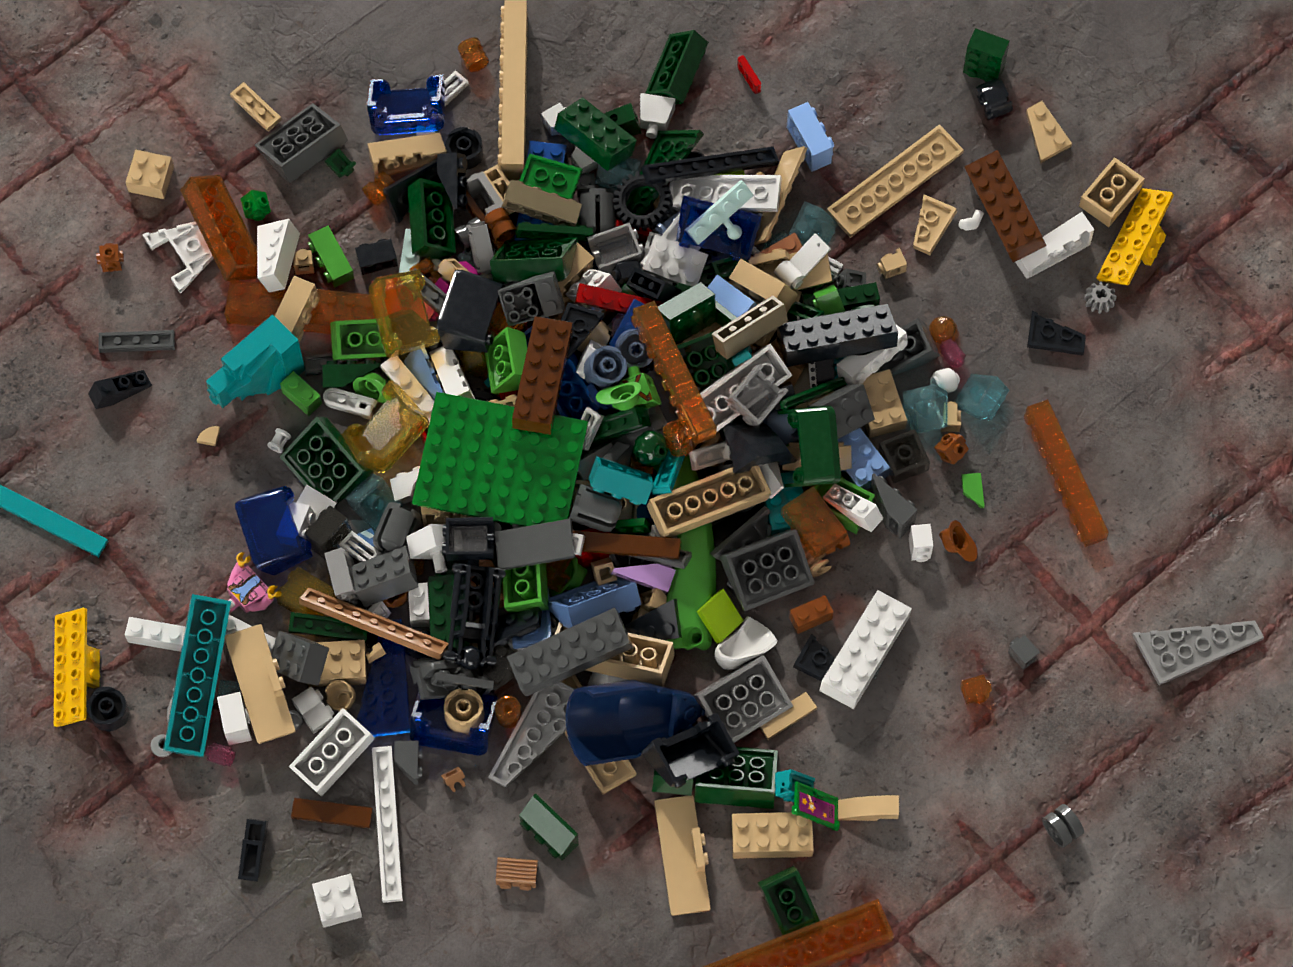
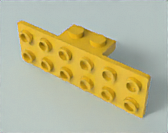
M1144 188L1140 190L1097 276L1098 281L1129 285L1141 260L1145 265H1152L1162 243L1165 241L1166 234L1159 224L1174 196L1172 192Z
M84 607L55 616V727L86 720L87 686L93 689L100 687V650L87 645V609Z

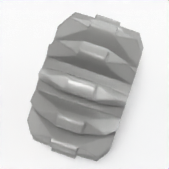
M1102 281L1099 282V285L1093 283L1091 288L1088 287L1086 289L1087 294L1084 296V300L1087 301L1086 307L1092 306L1091 311L1093 312L1096 309L1099 314L1102 313V310L1106 313L1109 312V309L1114 307V301L1117 298L1114 295V288L1109 289V283L1103 286Z

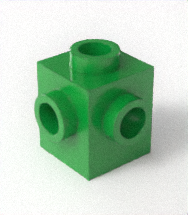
M251 190L241 198L245 218L260 221L271 212L266 192Z

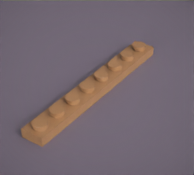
M309 587L299 599L300 605L432 658L440 660L443 657V652L448 650L449 643Z

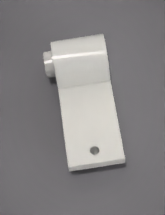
M815 233L790 261L785 260L780 263L775 269L774 274L791 289H797L802 285V280L831 248Z

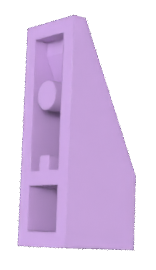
M656 563L614 568L611 574L636 582L650 589H660L666 594L669 591L676 570L672 569V566Z

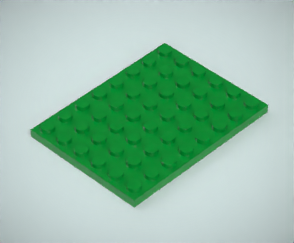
M436 392L412 505L471 517H493L494 521L523 527L568 519L588 421L555 415L551 435L512 428V417L515 408L513 406Z

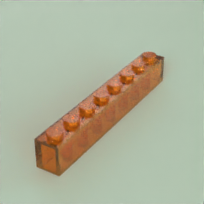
M655 301L633 308L632 324L635 328L638 327L639 338L647 346L648 357L650 359L653 358L655 362V371L663 379L662 385L664 390H668L671 395L669 396L670 402L678 410L679 421L681 423L684 422L686 426L685 432L688 439H692L695 445L716 437L717 427Z
M1048 399L1028 406L1024 414L1025 422L1032 428L1031 434L1034 441H1037L1040 446V455L1046 459L1047 470L1055 479V488L1062 494L1063 506L1068 508L1072 525L1077 527L1079 541L1083 542L1085 547L1107 540L1109 534Z

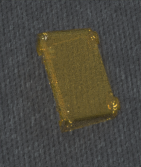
M420 269L377 277L369 286L371 303L384 351L388 358L439 343L440 336L437 329L429 324L421 291L423 286H425L424 275H421Z
M389 380L382 389V395L387 401L366 425L352 424L341 434L357 463L378 473L387 472L429 425V420L423 411L392 380Z

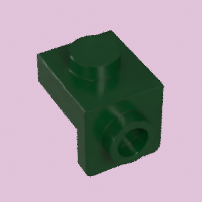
M339 148L325 161L339 178L344 175L348 177L355 170L353 166L356 162H351Z

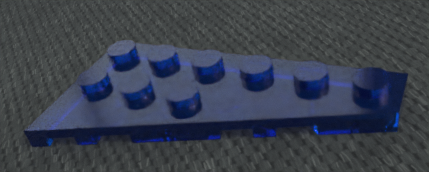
M394 619V620H392V621H394V622H397V623L403 625V620H402V619ZM378 636L377 643L380 642L386 654L372 662L357 721L374 737L411 732L405 646Z

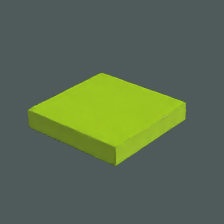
M724 589L719 590L696 611L716 643H721L744 621Z

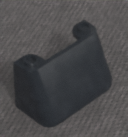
M465 270L454 271L437 321V331L445 349L488 353L489 347L493 344L494 340L489 327L497 303H501L498 290L505 288L504 284Z
M718 713L710 715L707 722H699L695 727L667 739L659 737L652 740L642 751L647 762L670 787L675 786L678 789L684 786L688 780L720 766L728 767L736 762L734 759L740 753Z

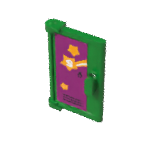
M796 781L792 814L829 827L833 831H838L840 827V821H838V798Z

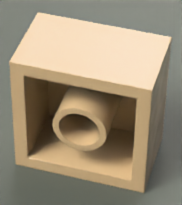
M135 150L126 179L128 192L165 199L174 169L172 157Z

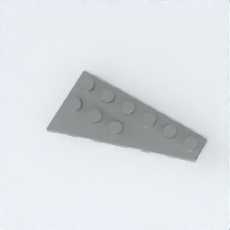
M1255 620L1234 622L1226 625L1214 624L1206 627L1174 628L1166 631L1154 630L1146 633L1134 632L1132 634L1158 685H1162L1230 655L1264 638Z
M557 682L533 694L488 776L490 780L507 788L567 731L566 707L568 699L575 689Z

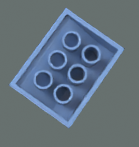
M617 577L616 581L598 585L596 581L548 598L549 610L565 628L573 627L612 608H616L619 613L623 611L631 612L635 610V607L642 605L636 582Z

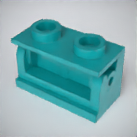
M792 769L775 773V796L783 798L786 802H794L795 782L798 781L814 788L815 778Z

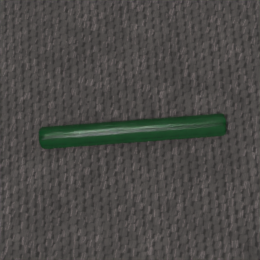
M838 377L785 398L779 402L781 409H790L842 388L846 385L845 378Z

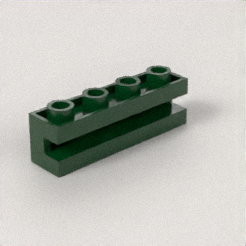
M634 406L629 410L604 417L590 448L651 427L648 409Z

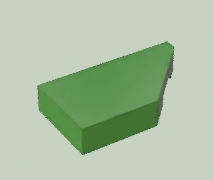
M981 473L962 474L963 495L974 501L978 507L984 508Z

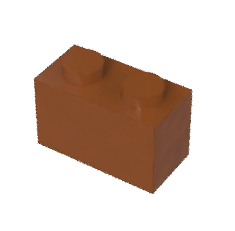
M826 595L791 609L789 618L796 633L799 634L832 620L834 611Z

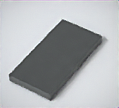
M571 519L495 532L498 568L503 570L575 558Z

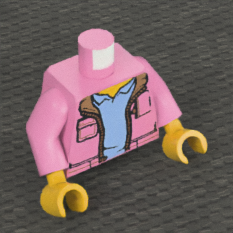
M241 552L236 557L237 563L231 572L227 584V591L231 596L228 600L231 601L230 612H233L239 606L245 613L265 610L274 601V597H280L282 593L281 591L274 593L278 586H269L268 588L248 565L245 567L244 564L249 563L251 557L247 556L244 561L243 555L245 552Z

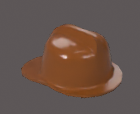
M957 520L952 521L948 528L939 533L943 546L948 552L959 553L968 562H973L977 558L975 542Z

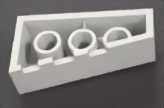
M1083 212L1045 235L1043 239L1047 246L1015 263L1026 279H1029L1090 246L1094 228Z

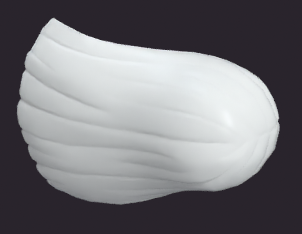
M746 617L735 633L718 644L714 657L723 669L736 670L747 661L768 652L777 644V639L767 627L751 617Z

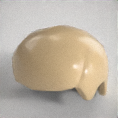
M332 681L325 689L327 694L326 702L333 710L340 711L342 708L348 710L355 702V690L346 681Z

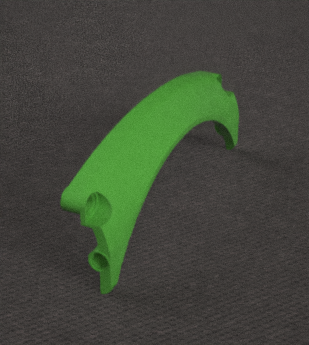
M679 423L670 427L674 439L668 441L667 444L674 442L683 432ZM689 455L684 457L673 490L699 480L696 470H692ZM661 463L658 466L653 467L657 473ZM711 522L677 535V538L682 540L681 550L692 552V558L685 569L675 567L676 571L666 600L667 603L677 599L682 638L665 640L673 642L674 649L685 648L689 650L698 648L700 650H707L712 644V636L696 612L716 594L715 557L710 555L715 549Z

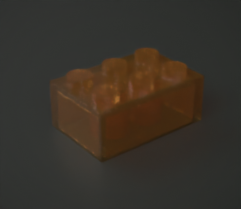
M814 486L784 505L781 509L782 517L791 529H797L800 541L814 560L846 539L847 530Z

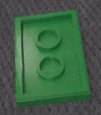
M529 154L519 181L531 187H539L542 191L548 193H556L565 199H573L583 169Z

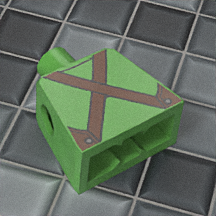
M638 366L628 368L629 378L621 380L619 385L628 382L640 383L641 391L638 394L640 404L636 407L649 409L660 405L661 400L651 376L640 373Z

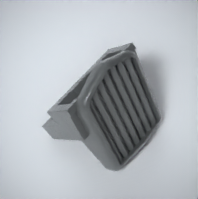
M425 657L415 660L413 665L410 666L414 685L418 684L421 700L446 698L454 690L432 685V676L440 670L449 671L450 674L455 675L461 669L459 664H455V661Z

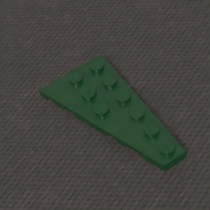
M701 130L659 131L644 165L686 159L704 133ZM648 186L634 189L628 198L627 209L635 215L644 216L659 196L658 191Z

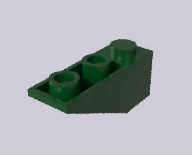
M357 360L345 361L346 364H338V361H326V364L322 365L323 388H343L354 382L356 378L363 377L367 373L380 368V363H376V360H364L365 364H357Z

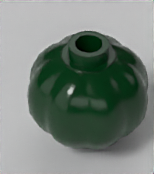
M648 430L636 438L633 452L640 464L655 467L666 459L669 447L666 438L661 433Z

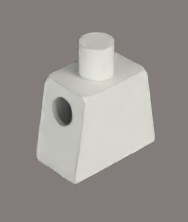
M641 93L640 127L647 129V137L656 138L658 131L667 130L675 110V98Z

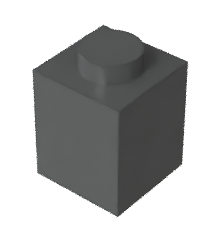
M1025 635L1021 638L1016 637L1009 644L1008 653L1023 670L1039 657L1040 651Z

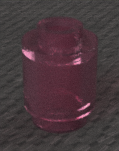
M948 339L940 345V353L950 367L958 368L964 364L966 355L955 341Z
M213 742L212 745H208L205 755L210 762L224 767L226 765L231 767L236 752L232 751V748Z

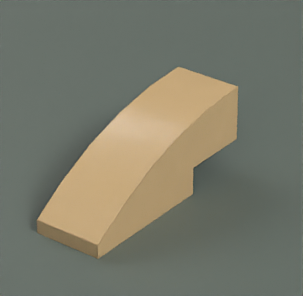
M899 795L865 796L838 800V820L878 821V819H898Z

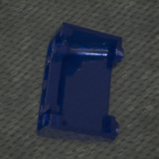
M443 74L428 77L426 81L427 88L391 90L390 84L386 80H371L367 110L372 131L378 135L441 130L444 127L445 81Z
M683 195L676 236L679 246L690 248V245H695L732 255V259L736 261L740 259L750 260L761 219L760 215L738 209L729 219L733 225H738L742 229V235L739 239H730L727 235V228L724 224H721L705 240L697 245L685 229L714 203Z
M286 486L243 498L235 503V509L254 565L258 570L273 576L313 556L310 541L299 536L289 506L293 503L295 496L292 489Z
M418 690L411 714L410 740L419 741V746L472 755H484L489 746L498 696H480L483 702L484 721L478 727L470 728L469 734L454 732L447 726L444 715L445 698L421 700Z

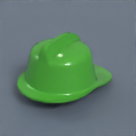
M371 372L354 380L353 388L356 394L373 398L379 403L390 402L391 396L386 388V380L380 375Z
M628 382L604 388L596 394V400L601 404H612L614 408L626 411L640 404L638 394L641 391V385L638 382Z
M576 556L575 558L567 559L554 577L549 587L550 596L561 594L565 589L577 588L583 582L587 569L578 563Z

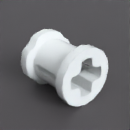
M276 428V434L272 441L268 442L267 446L277 453H282L284 451L283 447L287 440H290L291 435L285 430Z

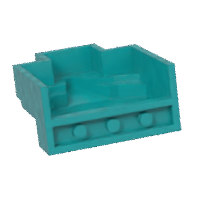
M272 314L221 358L222 368L206 380L207 391L210 394L209 399L215 405L219 404L224 408L236 397L243 401L249 395L254 396L255 394L264 393L270 395L281 388L280 383L293 371L299 376L305 370L299 340Z

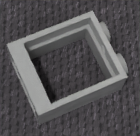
M343 547L324 553L335 596L339 600L354 606L358 605L361 601L355 591L352 565H355L353 558Z

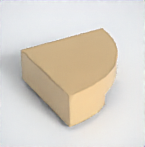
M213 426L203 430L197 438V443L216 446L220 427Z
M380 642L372 647L373 651L367 652L366 658L371 663L386 654Z

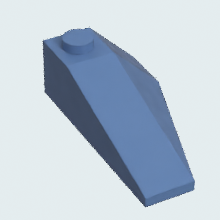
M420 340L406 357L404 364L433 400H435L436 392L443 393L440 383H438L434 368L430 364L427 351L422 340Z

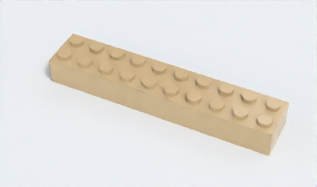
M505 0L504 6H501L498 165L508 180H520L525 167L527 0Z

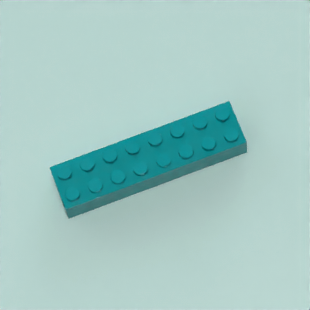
M195 594L191 595L163 751L200 758L204 757L231 601Z

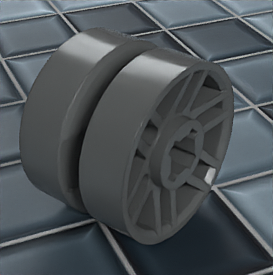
M1065 804L1057 807L1054 813L1050 812L1042 818L1046 831L1061 848L1069 845L1072 839H1077L1084 834V828L1080 820Z

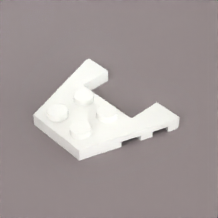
M200 220L178 225L176 228L168 230L160 229L158 230L159 232L142 234L151 250L169 241L186 266V269L171 277L179 293L183 292L219 253L218 247Z

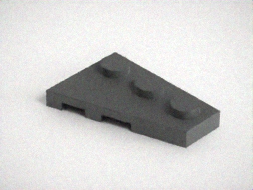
M440 670L432 676L431 684L451 690L462 688L461 690L472 689L481 698H484L493 689L494 681H489L486 677L471 678L468 674L460 673L453 675L449 671Z

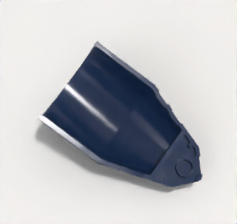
M628 680L575 689L570 695L566 707V729L573 753L584 766L638 758L642 756V751L652 740L659 737L667 739L693 728L692 725L701 715H705V710L690 693L637 680Z

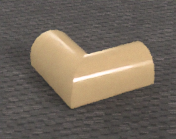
M655 588L639 594L642 605L638 612L633 614L631 621L665 604L667 600L665 593Z

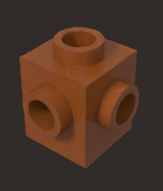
M107 243L99 246V253H96L97 264H101L103 272L122 270L121 262H124L123 250L120 251L118 244Z
M950 432L944 435L941 441L934 447L942 461L953 465L962 459L969 450L965 444L966 440L962 435Z

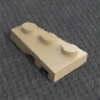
M1043 101L1026 110L1040 163L1072 146V142Z
M924 194L913 243L914 249L930 256L957 213V208Z

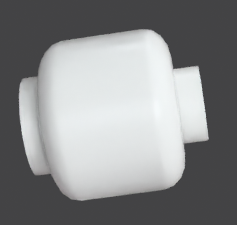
M951 368L935 371L930 379L931 388L942 395L954 392L960 382L959 375Z

